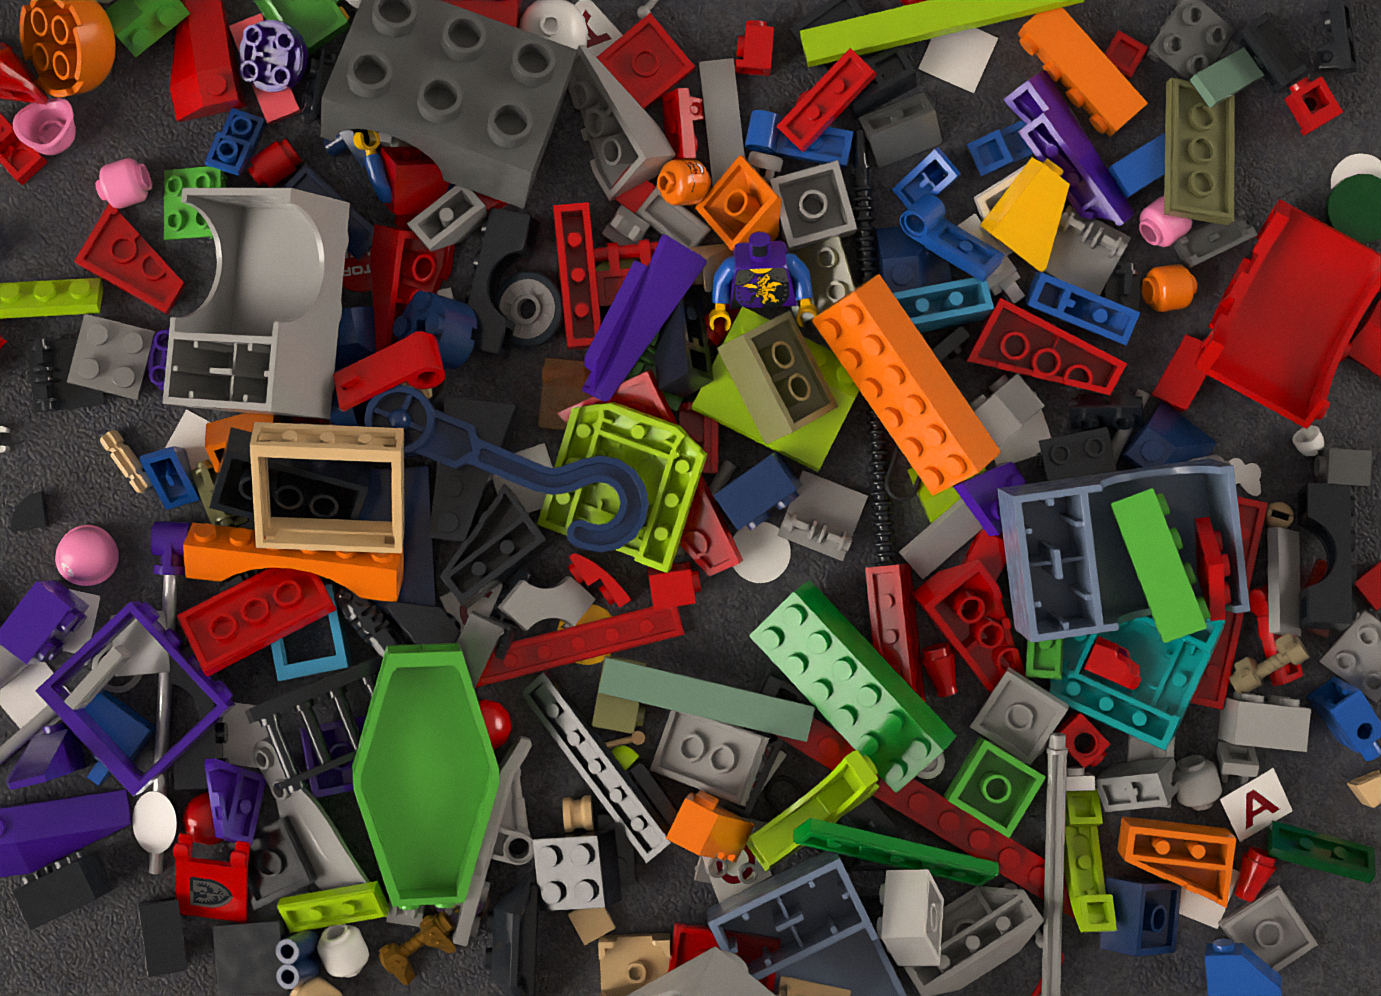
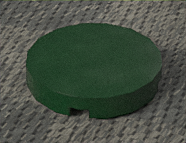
M1356 174L1339 181L1331 189L1325 201L1328 225L1362 244L1381 239V179L1372 174Z

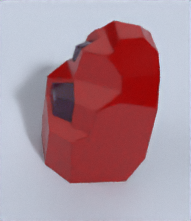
M1098 636L1084 669L1128 689L1134 690L1138 688L1141 682L1140 665L1130 659L1128 649Z

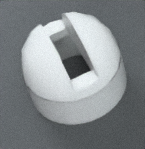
M1311 425L1308 429H1300L1294 434L1292 439L1297 450L1305 456H1315L1318 454L1317 450H1322L1324 447V438L1317 426Z

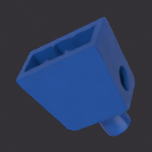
M1333 676L1306 696L1340 744L1356 753L1360 752L1365 761L1374 760L1381 755V745L1378 742V739L1381 738V722L1359 688Z

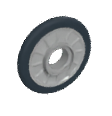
M523 271L507 278L497 290V301L501 311L509 320L516 324L512 337L513 345L524 348L536 347L546 343L557 333L564 318L562 293L558 285L550 277L536 271ZM531 299L536 305V312L530 319H525L521 314V305L526 300Z

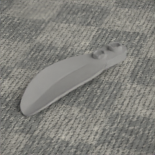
M270 737L257 742L253 750L254 762L264 775L273 796L276 798L280 819L288 816L318 878L314 883L322 891L369 883V879L352 856L333 822L306 787L288 794L286 788L276 790L274 784L285 780L286 777Z

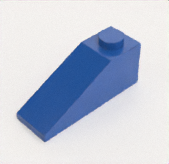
M1043 272L1035 273L1022 304L1123 345H1127L1140 315L1138 311Z

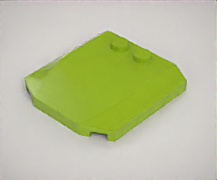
M616 402L572 408L554 468L600 455L619 459L633 468L646 487L649 503L646 520L636 537L616 550L635 557L634 561L668 573L671 570L707 453L680 425ZM603 483L590 484L566 494L555 496L546 494L537 525L567 536L569 525L576 520H584L597 525L606 524L613 520L619 512V496L612 487Z

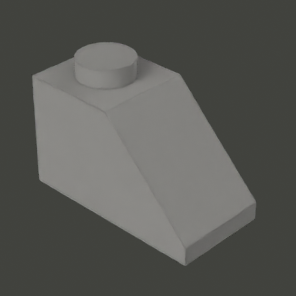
M456 185L407 224L431 252L462 242L482 226L484 219L488 216L485 205L472 190Z

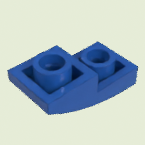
M231 108L222 132H217L206 157L205 165L239 176L262 136L266 126L265 119Z

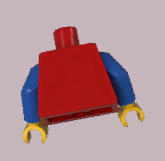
M368 130L370 142L366 145L363 134L356 132L353 136V142L358 149L365 150L366 157L363 159L369 181L378 200L383 202L395 214L394 223L397 226L409 229L407 223L455 186V184L443 180L442 172L437 164L414 146L381 147L380 153H377L376 148L380 144L379 133Z

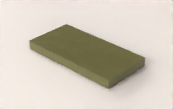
M1171 78L1166 82L1164 215L1229 225L1234 222L1235 95L1209 108L1191 81Z

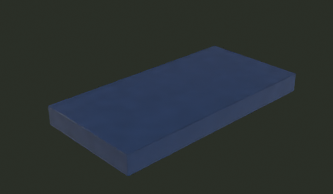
M429 467L404 468V580L397 602L437 607L433 538H429L432 515ZM392 469L370 470L369 488L360 511V520L392 522ZM372 600L380 610H383L390 603L389 601Z

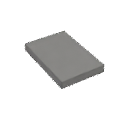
M671 710L650 770L731 802L746 806L769 738L729 723Z

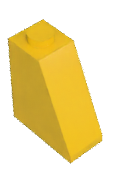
M1031 157L979 226L1040 272H1044L1048 265L1070 184L1060 177L1064 171L1049 159L1042 163Z

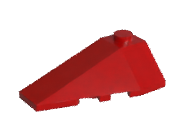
M180 0L190 14L179 22L176 27L170 92L177 122L229 112L231 108L237 110L246 108L224 0Z

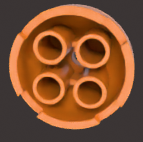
M31 0L29 5L22 6L19 26L25 61L32 60L39 75L36 82L46 93L54 97L83 94L95 89L107 78L114 63L116 45L110 19L99 2L96 0Z

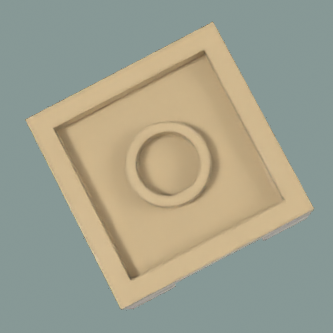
M670 933L603 935L599 937L600 996H627L665 975L668 972L671 953Z

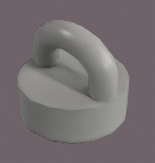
M756 151L749 153L748 162L758 173L760 168L767 169L765 176L762 177L767 183H769V179L774 177L775 171L781 172L782 158Z

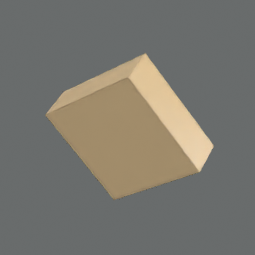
M606 908L574 909L568 912V916L584 945L616 928Z

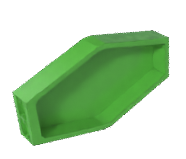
M460 644L387 645L352 765L353 788L392 907L399 906L402 910H415L420 908V905L435 904L438 908H451L456 906V903H465L499 787V767Z

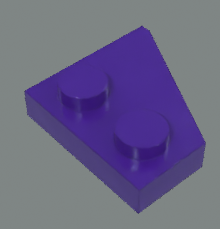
M1012 461L995 465L990 470L981 471L973 475L974 477L953 485L988 536L1000 535L1002 532L997 488L1028 484Z
M215 758L205 759L204 765L215 837L232 843L245 841L249 842L250 846H252L266 783L264 775Z

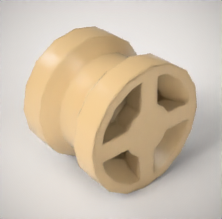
M585 795L579 800L563 797L565 833L573 832L576 828H584L586 831L594 830L592 796Z

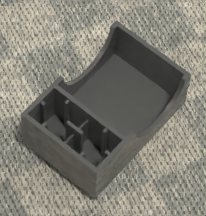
M361 0L322 95L321 137L335 141L336 136L340 132L349 129H366L391 135L413 145L429 156L441 170L444 181L524 209L568 89L577 49L441 0Z

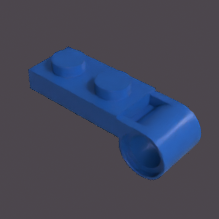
M763 110L751 112L745 142L747 149L818 164H827L838 160L840 168L847 169L853 131L827 127L803 153L776 127L783 120L782 116Z
M931 194L922 195L901 215L900 225L903 231L909 237L923 244L928 250L984 282L1002 264L1005 254L946 220L945 207L939 198Z

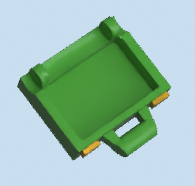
M253 0L266 20L284 21L295 27L306 43L308 55L351 27L348 22L351 20L342 6L338 7L343 0Z

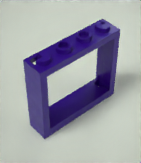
M140 601L129 602L35 690L132 796L138 795L147 789L236 705L230 699L233 694L229 688L220 680L214 682L210 676L206 677L195 654L190 656L182 647L184 644L183 639L173 629L168 628L166 630L157 621L160 617L158 612L147 602L142 604ZM135 619L143 625L217 705L145 773L135 765L83 708L72 710L64 702L70 694L63 687Z

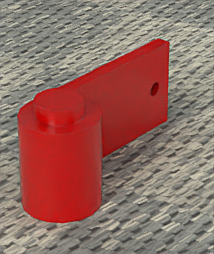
M419 331L334 373L333 378L339 407L344 412L405 381L416 389L434 388L444 381L445 370L436 337L430 333Z

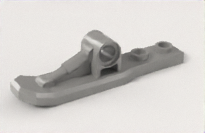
M519 736L498 764L499 787L465 903L460 905L452 934L454 944L467 947L469 937L475 938L477 935L481 917L475 915L479 902L485 904L490 883L485 882L491 859L514 865H522L529 862L534 855L533 839L528 829L525 799L522 797L520 765L532 747L528 737ZM516 838H522L528 842V847L523 853L514 854L508 849L510 842Z

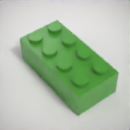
M1151 488L1111 503L1110 508L1161 640L1167 643L1206 629L1207 626L1204 620L1211 617L1204 598L1201 596L1196 598L1191 585L1197 583L1190 563L1182 564L1177 550L1184 547L1176 527L1169 529L1164 516L1170 514V510L1163 493L1156 495L1154 489Z

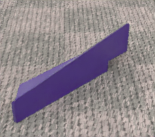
M662 234L648 267L634 260L585 355L584 366L591 373L584 386H582L583 392L604 402H608L707 264V260L703 256L671 237Z

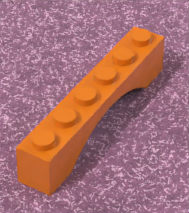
M192 523L183 544L186 578L221 582L233 575L249 570L291 568L331 579L348 588L360 598L397 602L404 580L403 548L402 553L256 548L255 530L208 523Z

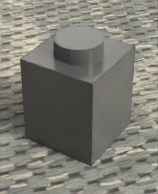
M1322 449L1314 461V475L1318 477V483L1350 485V487L1370 486L1372 451Z

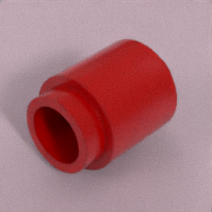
M285 138L280 143L276 140L249 160L253 166L248 168V171L259 186L266 183L271 188L296 171V166L303 161L287 138Z

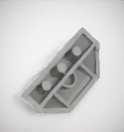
M977 886L943 908L940 966L903 967L921 996H933L960 990L1020 952L1044 920L1024 890Z

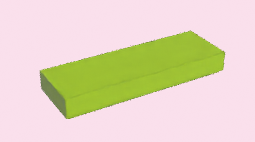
M378 881L280 898L277 904V908L290 933L387 917L390 910Z

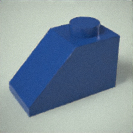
M1217 939L1212 943L1206 944L1205 965L1208 996H1282V976L1245 944L1234 943L1231 939Z

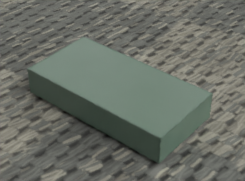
M1243 47L1196 73L1190 81L1209 108H1212L1258 82L1264 74Z

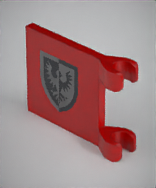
M180 833L178 843L173 848V855L176 860V899L178 898L180 914L246 922L248 915L250 843L236 841L235 850L232 851L230 856V862L192 857L193 835Z

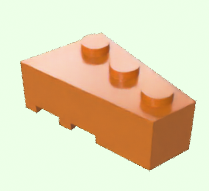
M1122 816L1117 851L1124 861L1160 878L1170 880L1185 887L1188 891L1195 894L1198 893L1227 908L1236 846V837L1227 828Z

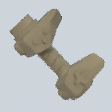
M1287 633L1275 641L1278 653L1266 659L1263 663L1258 664L1255 659L1250 657L1235 663L1236 671L1233 675L1229 676V680L1239 695L1245 692L1248 693L1253 689L1263 686V678L1266 675L1271 674L1290 662L1296 666L1310 658L1301 640L1297 636L1294 637L1291 633Z

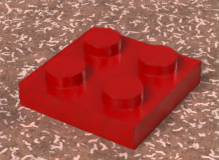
M651 13L596 57L644 110L648 109L695 70L693 63Z
M1195 518L1197 579L1211 617L1209 618L1210 621L1225 620V604L1231 603L1228 582H1224V577L1230 576L1228 555L1220 553L1223 551L1221 533L1219 530L1213 531L1210 518Z

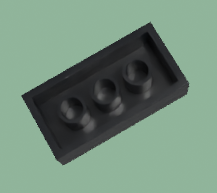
M233 427L230 428L214 482L209 508L254 519L250 457L252 432ZM268 457L271 517L358 520L369 488L371 464L363 461Z

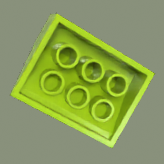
M742 306L723 344L770 320ZM804 337L838 407L793 433L768 444H765L723 359L718 353L712 365L714 381L700 389L691 409L818 472L859 392L858 387L834 352Z

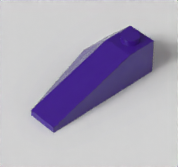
M65 723L43 727L44 734L31 739L6 779L9 790L47 782L87 768L80 739L74 735L70 728L66 729Z
M121 789L0 806V877L32 873L132 824L128 790Z

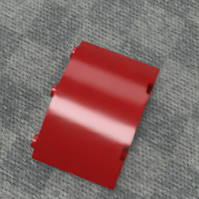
M1279 199L1258 231L1257 236H1255L1258 241L1251 251L1253 253L1251 259L1243 257L1209 323L1208 327L1213 330L1202 341L1194 368L1308 429L1315 419L1319 421L1326 414L1330 406V402L1327 401L1338 364L1343 362L1352 348V344L1349 341L1377 292L1381 293V254Z

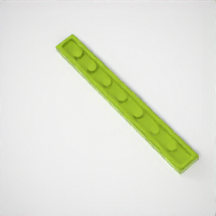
M927 0L801 30L800 38L807 66L812 67L838 61L849 48L859 56L1082 3L1084 0Z

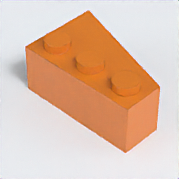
M700 790L697 794L691 792L685 798L665 839L699 856L715 858L716 854H718L717 858L724 861L727 858L736 863L755 824L718 806L719 799Z

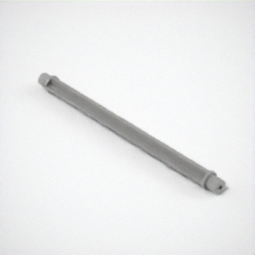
M1050 733L1049 747H1047L1042 992L1040 996H1062L1060 994L1068 748H1066V734Z

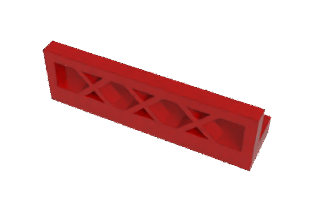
M909 563L865 568L873 647L926 702L922 662L920 660L921 653L915 598L911 594L914 592L912 567Z

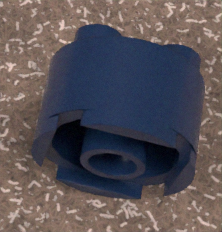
M420 290L415 293L413 299L408 303L402 316L397 317L394 321L393 334L398 337V341L419 331L434 335L438 341L444 370L448 368L453 370L460 367L473 350L475 340L470 338L472 328L477 329V320L474 311L469 305L432 292Z

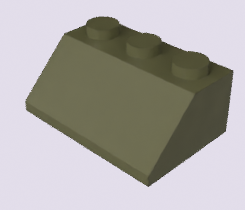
M790 311L717 348L765 444L793 433L838 407Z

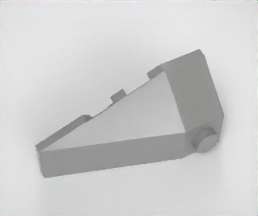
M579 45L568 89L573 106L576 109H580L585 128L581 129L583 140L589 141L594 159L590 161L592 171L609 201H612L617 196L646 180L650 181L657 177L662 167L668 161H671L676 154L658 124L585 45ZM630 166V168L626 171V173H625V174L620 178V180L614 185V183H615V182L618 180V178L623 174V172L627 169V167Z

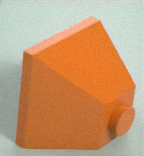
M739 155L695 209L731 251L734 250V246L738 243H749L750 235L755 232L767 233L770 236V241H774L778 237L782 199L743 156Z

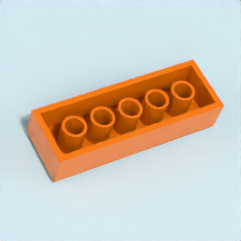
M880 274L840 298L812 319L820 334L932 496L979 473L1001 453L992 437Z

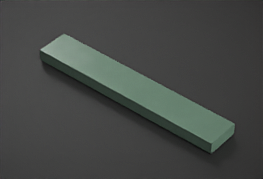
M606 657L598 693L805 742L808 739L815 706Z

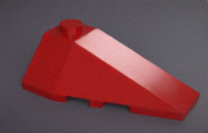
M374 225L370 263L376 352L398 342V337L393 334L394 321L397 317L402 316L415 293L422 290L437 294L442 281L448 280L452 270L455 244L430 252L410 228Z
M979 560L939 571L911 593L989 694L992 693L1008 667L1026 678L1019 651L1015 647L1011 634V624L1001 599L1003 597L1000 587Z

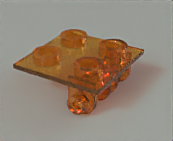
M545 358V366L542 370L543 385L538 422L539 428L566 430L568 421L565 422L557 413L592 397L582 391V386H584L591 373L584 366L583 361Z

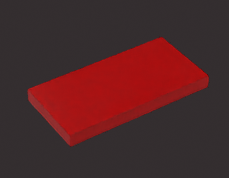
M268 568L176 616L204 674L208 677L337 609L319 575L291 568Z

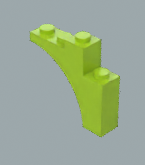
M857 749L847 755L812 790L768 824L749 836L746 844L765 872H768L804 847V845L793 842V830L806 820L815 818L836 824L839 818L875 794L879 788L876 783L879 780L876 775L878 772L868 756H861Z

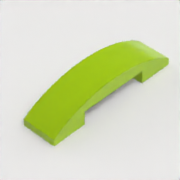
M1097 789L1066 791L1064 873L1072 910L1081 932H1110L1117 930L1112 894H1106L1097 829V826L1103 824Z

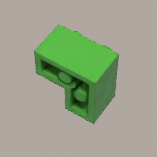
M118 0L105 10L110 19L114 34L135 57L140 55L190 14L180 0Z

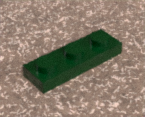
M1273 820L1267 828V856L1369 884L1376 876L1375 848Z

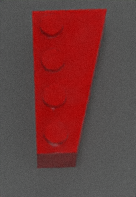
M997 298L993 305L994 310L988 315L965 358V361L1111 395L1127 363L1002 298Z

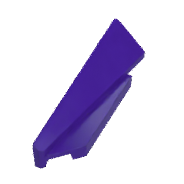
M1045 70L1027 80L1003 99L1027 124L1018 132L1038 160L1044 163L1046 159H1049L1064 171L1060 177L1070 184L1066 198L1080 217L1087 219L1099 217L1115 221V225L1121 226L1134 215L1130 205Z

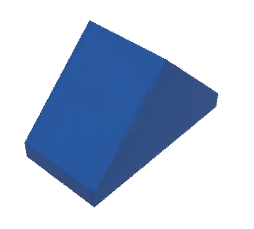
M937 147L892 190L904 205L909 208L924 194L938 197L956 182L961 173L940 148Z
M172 446L140 456V462L166 510L200 500L198 489L190 472L192 469L185 448Z

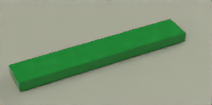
M809 818L793 830V842L796 844L906 870L929 869L932 876L978 887L999 875L997 862L815 818Z

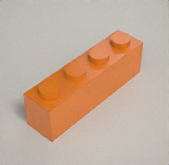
M1063 7L1036 13L1018 32V35L1021 37L1019 42L1024 50L1032 56L1034 54L1038 56L1044 63L1042 66L1043 70L1048 73L1053 81L1057 82L1059 80L1068 90L1066 91L1068 99L1076 107L1080 108L1082 106L1091 116L1089 118L1090 123L1099 133H1106L1111 137L1148 104Z

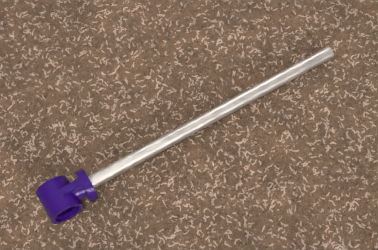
M156 520L151 532V551L154 556H161V564L153 565V574L164 575L162 610L166 614L167 629L171 628L175 631L178 575H186L185 565H182V557H184L183 544L192 523ZM170 672L159 673L154 764L169 751L172 701ZM168 769L153 782V791L162 793L166 797ZM164 852L149 854L150 874L163 873Z

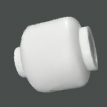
M340 924L329 926L322 933L317 945L318 954L326 971L335 977H353L357 975L369 958L368 947L361 932L353 925Z

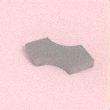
M571 576L564 577L556 585L549 588H537L524 580H520L498 608L522 630H528L538 621L547 618H556L569 626H575L596 599Z

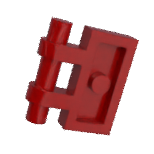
M649 239L639 240V244L618 246V242L607 243V247L593 248L595 262L609 261L610 270L596 272L600 308L611 306L630 268L620 269L619 260L640 258L641 263L648 267L658 242H649Z

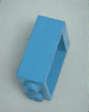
M321 578L337 609L328 614L336 655L288 664L283 638L271 644L278 681L353 666L343 612L334 598V595L338 592L337 583L327 584L326 578Z

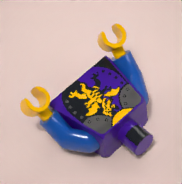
M765 232L751 234L749 243L736 244L733 256L727 257L714 273L712 303H715V309L711 311L708 317L711 329L714 331L713 323L718 317L726 319L725 331L730 329L731 320L726 311V304H729V309H741L742 306L745 308L797 306V300H800L801 305L797 313V323L800 327H803V313L809 312L814 317L819 314L817 307L811 304L810 300L813 297L808 267L795 254L788 253L786 243L770 241V236Z

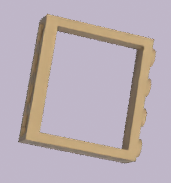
M254 422L250 441L256 548L402 553L404 539V428ZM268 457L391 462L392 522L271 517Z

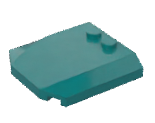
M1152 615L1126 621L1120 624L1119 630L1064 638L1062 680L1050 679V693L1068 704L1069 708L1166 752L1180 726L1226 622L1225 620L1210 621V619L1204 620L1207 626L1206 629L1167 643L1161 640ZM1098 636L1128 649L1130 659L1140 665L1141 682L1138 688L1134 690L1128 689L1084 669Z

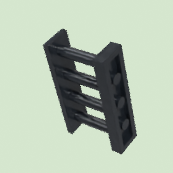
M381 655L245 711L250 724L259 721L261 727L265 726L286 777L285 780L274 784L276 790L286 788L288 794L309 786L306 779L355 758L361 732L345 695L348 692L346 685L359 680L361 686L365 685L371 700L383 660ZM325 693L328 700L332 699L353 750L335 759L332 758L312 708L315 705L313 698ZM293 707L295 713L299 712L320 764L299 773L278 721L282 719L279 712Z

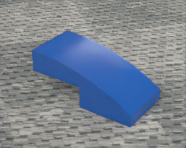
M1023 120L1002 130L998 129L967 144L981 177L1034 155L1018 132L1027 125Z

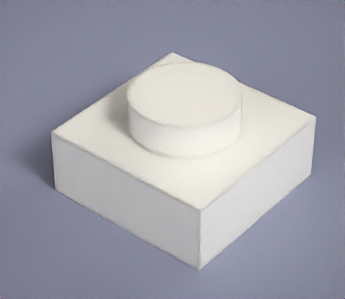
M1066 767V791L1095 790L1094 775L1088 772L1085 773L1083 767Z

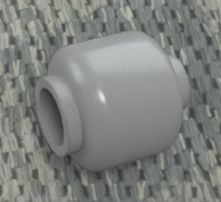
M1202 755L1187 756L1177 762V766L1173 771L1172 782H1180L1179 790L1176 793L1178 802L1198 811L1212 807L1213 802L1222 793L1215 763L1205 759Z

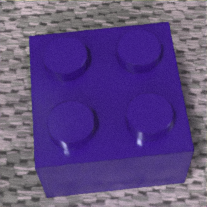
M57 580L36 581L1 626L0 645L26 665L47 662L49 659L53 661L65 648L66 644L62 641L69 632H76L87 619L84 613L90 605Z

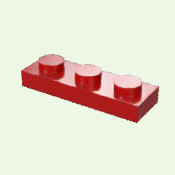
M849 48L776 127L804 153L878 74Z

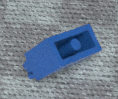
M103 688L83 708L133 762L156 731V725ZM93 755L92 757L98 762L87 778L99 786L104 784L111 772Z

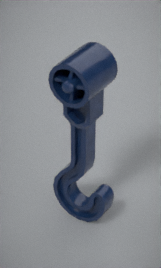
M397 385L373 397L366 407L365 427L404 428V458L422 455L455 470L471 465L532 491L553 496L571 493L594 483L609 485L619 496V512L613 520L606 524L597 525L584 520L572 522L567 529V538L576 547L600 553L619 549L633 540L645 523L649 505L646 487L636 471L619 459L600 455L581 459L562 467L551 468L543 466L479 439L476 428L473 425L436 410L430 400L413 387Z

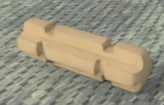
M111 430L100 438L101 444L106 451L112 452L111 458L124 476L131 479L129 483L136 492L143 493L148 490L153 484L147 473L142 471L143 466L130 447L123 444L125 440L118 431Z

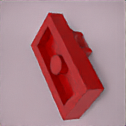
M677 88L662 96L665 137L676 154L672 160H693L696 158L698 147L693 123L704 120L703 99L689 96V88Z

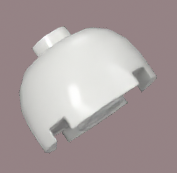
M537 0L527 7L520 19L519 29L577 49V51L579 45L587 46L588 30L585 18L578 8L567 0Z

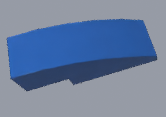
M1165 133L1107 169L1125 199L1165 175Z

